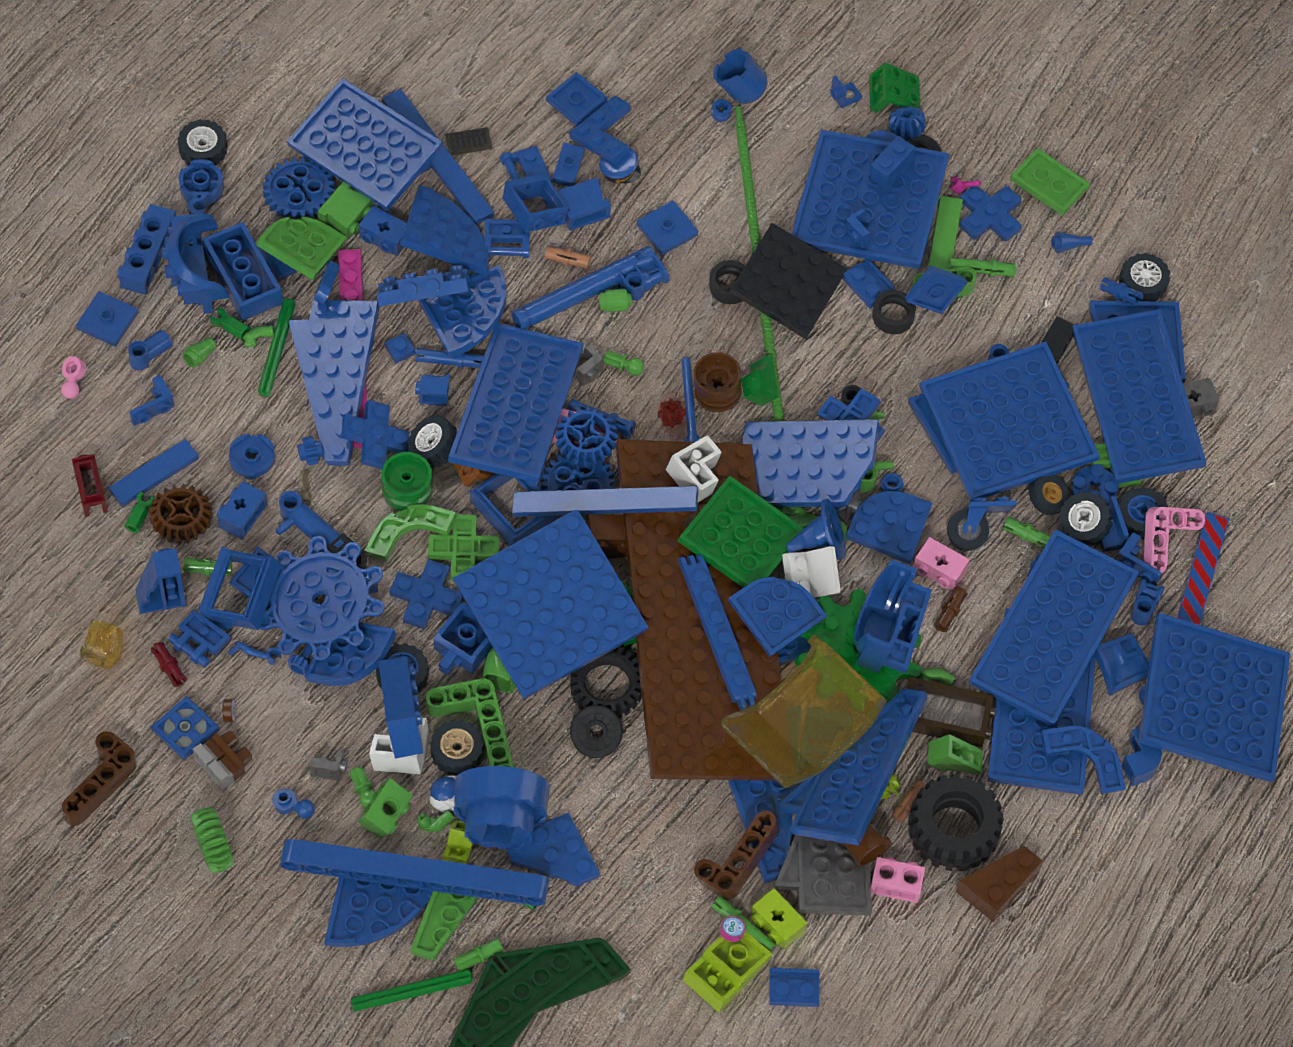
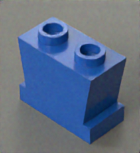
M598 178L584 180L580 184L565 186L558 190V193L568 206L566 225L569 231L610 218L611 204L608 198L603 200Z

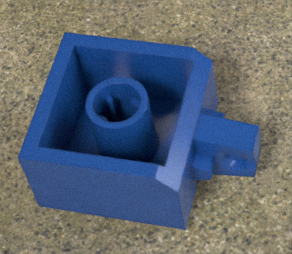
M464 603L458 606L434 638V650L443 657L439 663V671L446 675L455 665L457 667L461 666L473 674L492 648L471 609Z

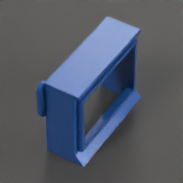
M495 474L475 489L470 490V502L509 546L557 519V515L535 516L515 530L486 497L490 492L501 487L514 477ZM515 478L527 492L543 491L535 482Z
M221 547L199 612L220 629L230 630L233 626L259 630L283 564L272 556L266 557ZM230 561L261 567L244 614L213 609Z

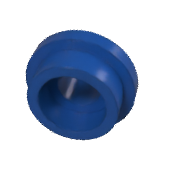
M895 473L885 475L880 483L883 492H901L904 486L901 477ZM894 484L896 487H890L888 485Z

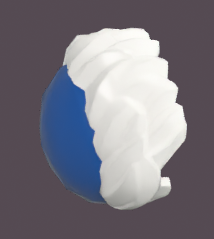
M457 776L440 777L432 783L430 803L435 809L442 812L446 810L450 813L454 812V787Z

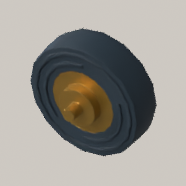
M1055 475L1039 477L1030 485L1029 496L1033 506L1045 515H1055L1061 512V507L1064 506V502L1070 497L1066 484Z

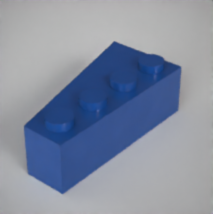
M407 656L378 661L386 723L394 758L422 754L423 747L419 725L422 724L420 710H417L420 709L418 695H414L418 694L416 680H412L416 679L414 665H409Z

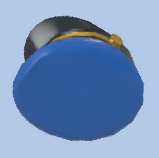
M629 148L630 153L615 165L601 157L599 162L600 171L608 181L617 184L631 183L639 178L641 169L637 164L638 155L633 149Z

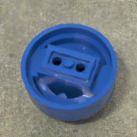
M506 766L472 768L463 771L455 778L454 815L458 816L465 823V837L473 844L479 843L485 848L497 847L503 850L511 847L521 848L525 844L531 843L534 827L537 824H543L546 820L550 784L542 776L520 768Z

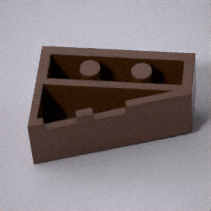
M1022 846L959 880L956 893L992 922H995L1039 873L1043 860L1028 848Z

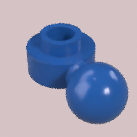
M289 788L279 789L273 795V805L276 811L281 814H289L296 810L300 818L308 819L315 812L313 802L307 799L298 801L295 792ZM283 797H288L286 801H281Z

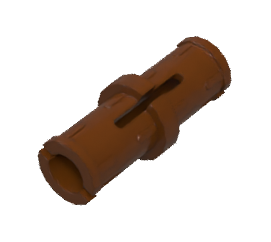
M958 586L954 587L947 602L943 603L942 611L934 623L937 630L947 632L953 619L959 615L960 606L968 595L965 589Z

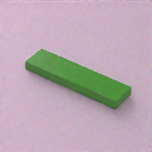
M941 196L928 268L931 265L942 270L948 269V259L953 257L963 199Z

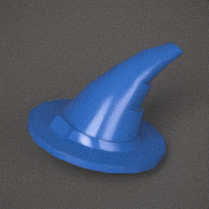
M829 499L822 500V515L798 533L786 545L787 550L791 553L804 548L819 547L821 549L834 546L838 560L845 559L846 543L839 516Z

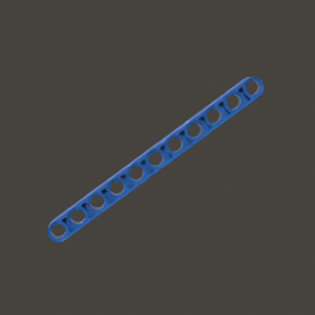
M296 839L284 841L280 866L291 871L533 906L545 904L549 884L547 877L538 874Z

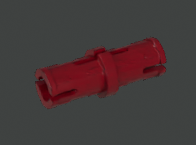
M163 642L154 644L157 650L154 647H151L150 650L159 662L160 670L166 673L174 687H180L183 685V682H186L187 678L180 670L176 657L171 656Z

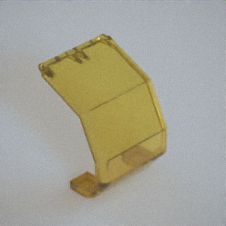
M813 635L808 640L812 647L806 658L787 679L756 705L728 715L721 721V727L785 788L812 778L826 770L869 730L887 702L855 669L816 635Z

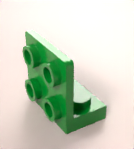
M886 62L869 74L871 111L878 113L889 103L899 107L904 106L905 108L910 106L913 109L920 108V85L917 75Z

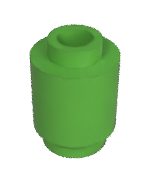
M626 289L604 290V292L599 293L600 311H628V307L632 306L631 293H627Z

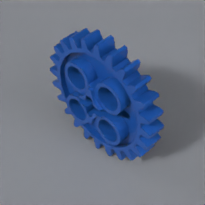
M293 157L291 163L284 159L283 166L276 163L277 170L270 168V175H265L266 182H263L265 204L269 205L271 212L276 210L277 217L284 214V218L293 217V219H297L298 217L309 216V218L314 219L313 214L316 213L318 215L317 211L335 192L332 174H328L326 170L317 164L314 165L310 160L308 163L305 162L304 157L301 158L300 162H297L296 158Z
M558 454L557 462L550 460V467H545L544 474L541 475V489L543 491L615 489L614 487L616 486L614 471H610L609 464L603 465V462L597 460L596 466L592 462H588V466L585 467L583 462L580 461L576 466L574 464L575 459L568 462L566 455L563 458ZM582 471H589L590 473L584 474ZM560 477H567L568 479H566V480H561V479H559V478H560Z

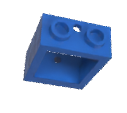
M545 173L505 182L502 199L526 233L565 224L568 206ZM541 196L549 209L530 213L522 200Z

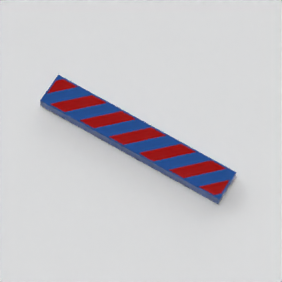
M1207 512L1177 618L1200 625L1230 518Z

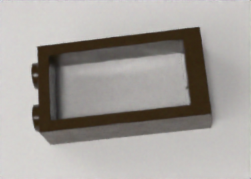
M909 677L907 689L925 691L928 697L912 732L937 738L950 734L970 745L983 747L984 740L990 739L992 726L988 725L989 718L994 719L996 705L992 704L994 695Z

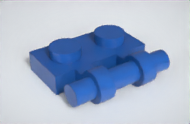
M193 610L179 624V630L183 634L178 637L173 633L168 638V641L174 645V649L178 652H184L193 663H199L204 668L210 663V660L204 655L210 652L216 656L231 640L229 634L196 610ZM191 639L199 644L197 649L188 644Z

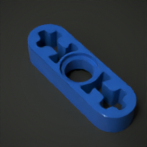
M331 260L328 262L313 298L314 300L322 304L325 303L337 276L339 264Z

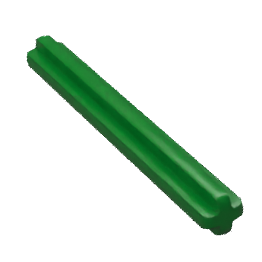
M285 298L281 305L257 390L261 397H269L272 391L289 330V320L292 319L295 308V301L293 299Z
M466 969L355 996L350 999L351 1007L356 1012L471 984L472 975L470 970Z

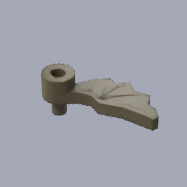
M309 469L301 470L299 475L300 496L303 502L312 500L311 492L307 491Z

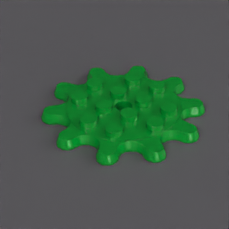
M856 589L850 593L847 606L837 605L829 596H821L817 599V603L827 617L800 636L808 640L810 650L799 654L795 658V665L798 669L803 671L815 670L820 674L821 682L816 688V694L819 698L827 700L836 692H843L850 699L852 711L858 714L867 710L868 699L871 696H880L885 703H889L899 693L896 686L897 681L900 679L909 680V677L920 679L922 675L920 666L911 661L906 673L884 665L876 673L855 665L859 654L853 648L855 646L853 639L860 611L866 600V593L862 589ZM918 634L914 649L921 644L920 634Z

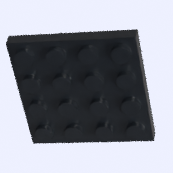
M771 223L729 293L804 339H807L848 269L774 223Z

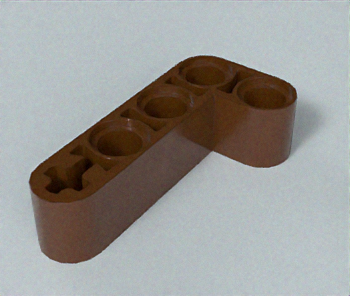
M110 731L99 733L95 739L98 756L103 762L62 803L64 818L69 825L77 826L82 824L137 767L134 750ZM105 744H112L110 748H102ZM123 758L130 759L128 762L125 763L119 762ZM105 775H113L111 779H103ZM88 792H96L94 796H86Z
M770 811L759 812L722 867L709 859L699 860L694 866V873L699 883L715 894L722 895L724 899L735 898L780 831L775 815ZM751 842H759L756 848H748ZM740 861L746 862V864H745V866H744L743 868H741V869H736V868H735V865H736L738 862H740ZM705 870H712V873L709 876H701ZM727 881L732 882L729 888H721L723 883Z

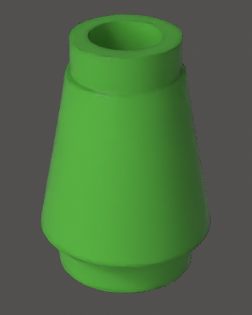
M208 337L186 347L185 352L182 354L184 361L192 368L200 366L216 349V343L212 338Z

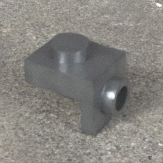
M589 345L584 348V359L586 362L577 369V381L582 386L589 381H594L603 370V356L598 350H593Z

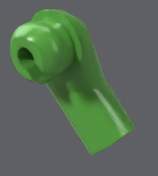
M273 325L253 327L244 334V345L246 347H255L257 338L273 337Z
M925 668L920 676L922 680L932 682L935 679L949 686H952L956 680V677L942 668Z
M446 810L438 818L421 814L417 818V823L421 830L437 833L455 819Z

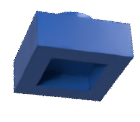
M405 333L385 342V348L395 364L416 355L415 348Z

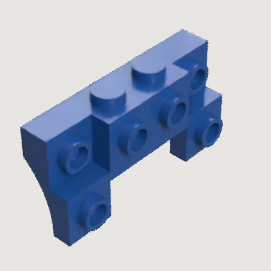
M463 265L449 267L450 272L439 273L438 269L425 271V276L416 277V273L402 275L403 279L397 280L396 277L384 278L383 283L378 284L379 306L468 292L469 269H463Z

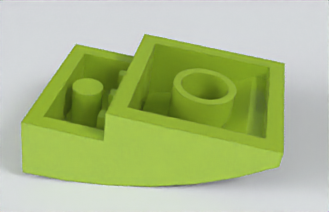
M746 930L742 939L736 942L727 941L721 936L704 951L703 956L686 970L683 981L720 1013L759 973L773 954Z

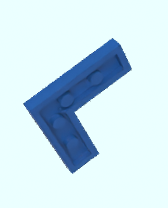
M613 96L569 132L570 139L615 165L630 153V149L627 144L607 134L605 131L631 111L630 104L617 96Z

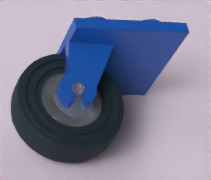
M1010 497L996 498V501L988 502L987 498L973 499V502H970L964 509L956 512L950 518L947 525L949 540L955 547L964 551L978 549L986 542L989 536V524L984 513L1010 512L1017 505V502L1010 501Z

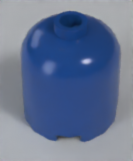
M741 48L725 54L724 57L726 59L720 66L718 64L715 66L713 72L714 80L738 103L748 104L758 100L768 85L765 72L753 57Z

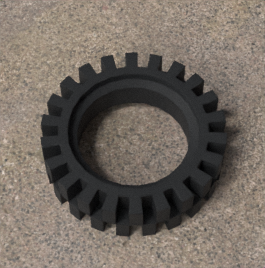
M619 647L617 651L613 649L571 673L570 691L571 695H573L574 703H578L580 710L593 705L607 707L619 719L621 718V713H624L626 716L630 714V709L634 710L642 699L638 659H632L630 651L624 654V648ZM601 665L618 667L627 675L629 687L619 698L614 700L599 699L594 697L586 688L585 679L589 672Z

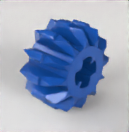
M902 106V109H895L890 114L889 129L904 140L906 138L912 140L913 137H920V134L925 132L926 127L924 112H921L920 108L913 109L912 106L908 108Z

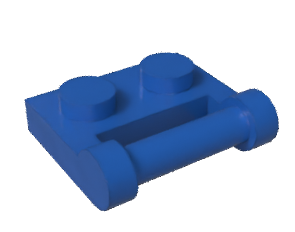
M537 146L514 153L505 152L500 156V161L502 165L506 166L511 180L520 179L514 163L519 162L525 177L545 173L552 183L551 176Z
M485 219L484 244L487 246L489 258H491V255L529 258V232L526 233L517 220ZM491 243H522V247H491Z

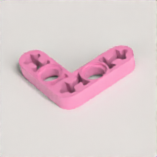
M1151 507L1146 513L1144 562L1164 573L1168 562L1169 529L1200 530L1205 524L1204 513L1199 509ZM1175 512L1179 516V520L1176 525L1173 522V515ZM1187 517H1195V522L1187 521ZM1156 534L1160 538V542L1157 547L1154 545L1153 541Z

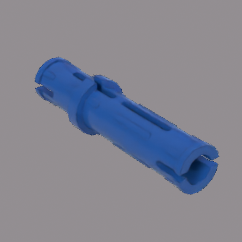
M417 348L416 354L425 355V357L415 356V362L454 365L460 369H463V367L480 368L482 363L475 362V360L483 361L485 355L466 354L464 352L450 359L446 351Z

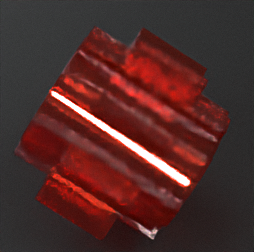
M669 398V401L660 403L657 418H661L663 426L674 428L675 425L683 424L686 408L682 407L681 401Z

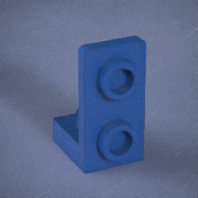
M161 375L152 378L153 388H151V392L155 399L129 412L133 426L146 423L150 418L158 414L167 413L174 407L173 395Z
M1133 532L1119 552L1117 561L1139 571L1138 577L1141 580L1146 579L1147 583L1156 586L1162 573L1136 558L1141 549L1138 546L1141 536Z

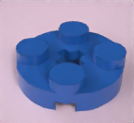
M250 434L241 435L230 446L229 461L232 469L248 480H254L266 474L275 464L274 446L267 437L257 434L258 436H250ZM247 453H257L256 458L248 459Z
M1094 464L1079 470L1075 474L1071 492L1072 495H1077L1080 492H1092V494H1097L1101 499H1104L1108 505L1110 497L1116 496L1119 487L1115 483L1111 472L1099 464ZM1091 485H1097L1099 487V491H1091Z

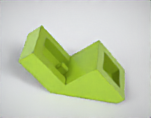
M453 821L442 861L468 864L473 843L465 837L464 822Z

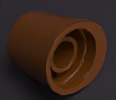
M869 823L859 845L844 843L857 865L863 867L884 854L891 846L892 841L888 837H882Z

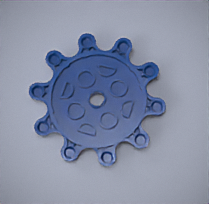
M316 536L310 540L309 552L304 557L297 558L286 550L276 555L275 559L280 561L283 566L269 599L271 607L264 613L259 629L270 630L272 628H280L283 631V637L278 644V649L282 654L290 655L300 645L310 644L313 649L314 658L318 661H326L330 656L331 645L337 640H346L351 646L355 647L362 645L365 637L359 628L360 621L368 616H381L385 606L381 600L371 598L368 593L373 585L382 580L383 571L378 566L361 569L356 565V561L361 553L358 543H347L340 552L331 553L327 550L326 540L321 536ZM317 596H326L323 605L314 602Z

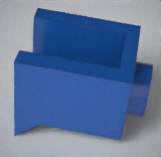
M450 373L442 378L441 376L421 375V381H416L415 394L419 395V404L447 407Z

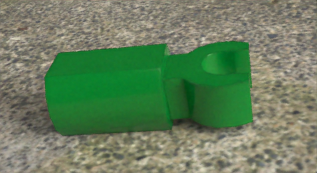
M218 308L217 314L221 318L216 319L211 316V324L215 327H223V330L243 341V336L250 330V327L232 316H227L224 309Z
M143 492L137 495V505H134L124 525L128 531L136 534L139 533L148 515V510L152 507V500H155L154 496H151L149 501H142L144 498Z

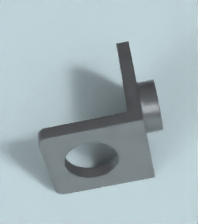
M860 489L855 492L844 511H837L839 518L848 522L852 514H855L862 503L859 501Z

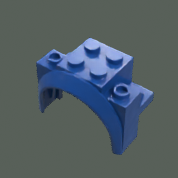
M892 560L877 577L866 597L856 623L853 639L859 655L855 665L876 673L879 672L882 665L906 673L932 592L931 589L912 582L917 568Z

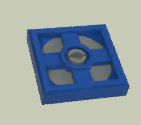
M187 696L151 726V730L184 761L193 754L194 747L200 743L203 745L220 730L219 726Z

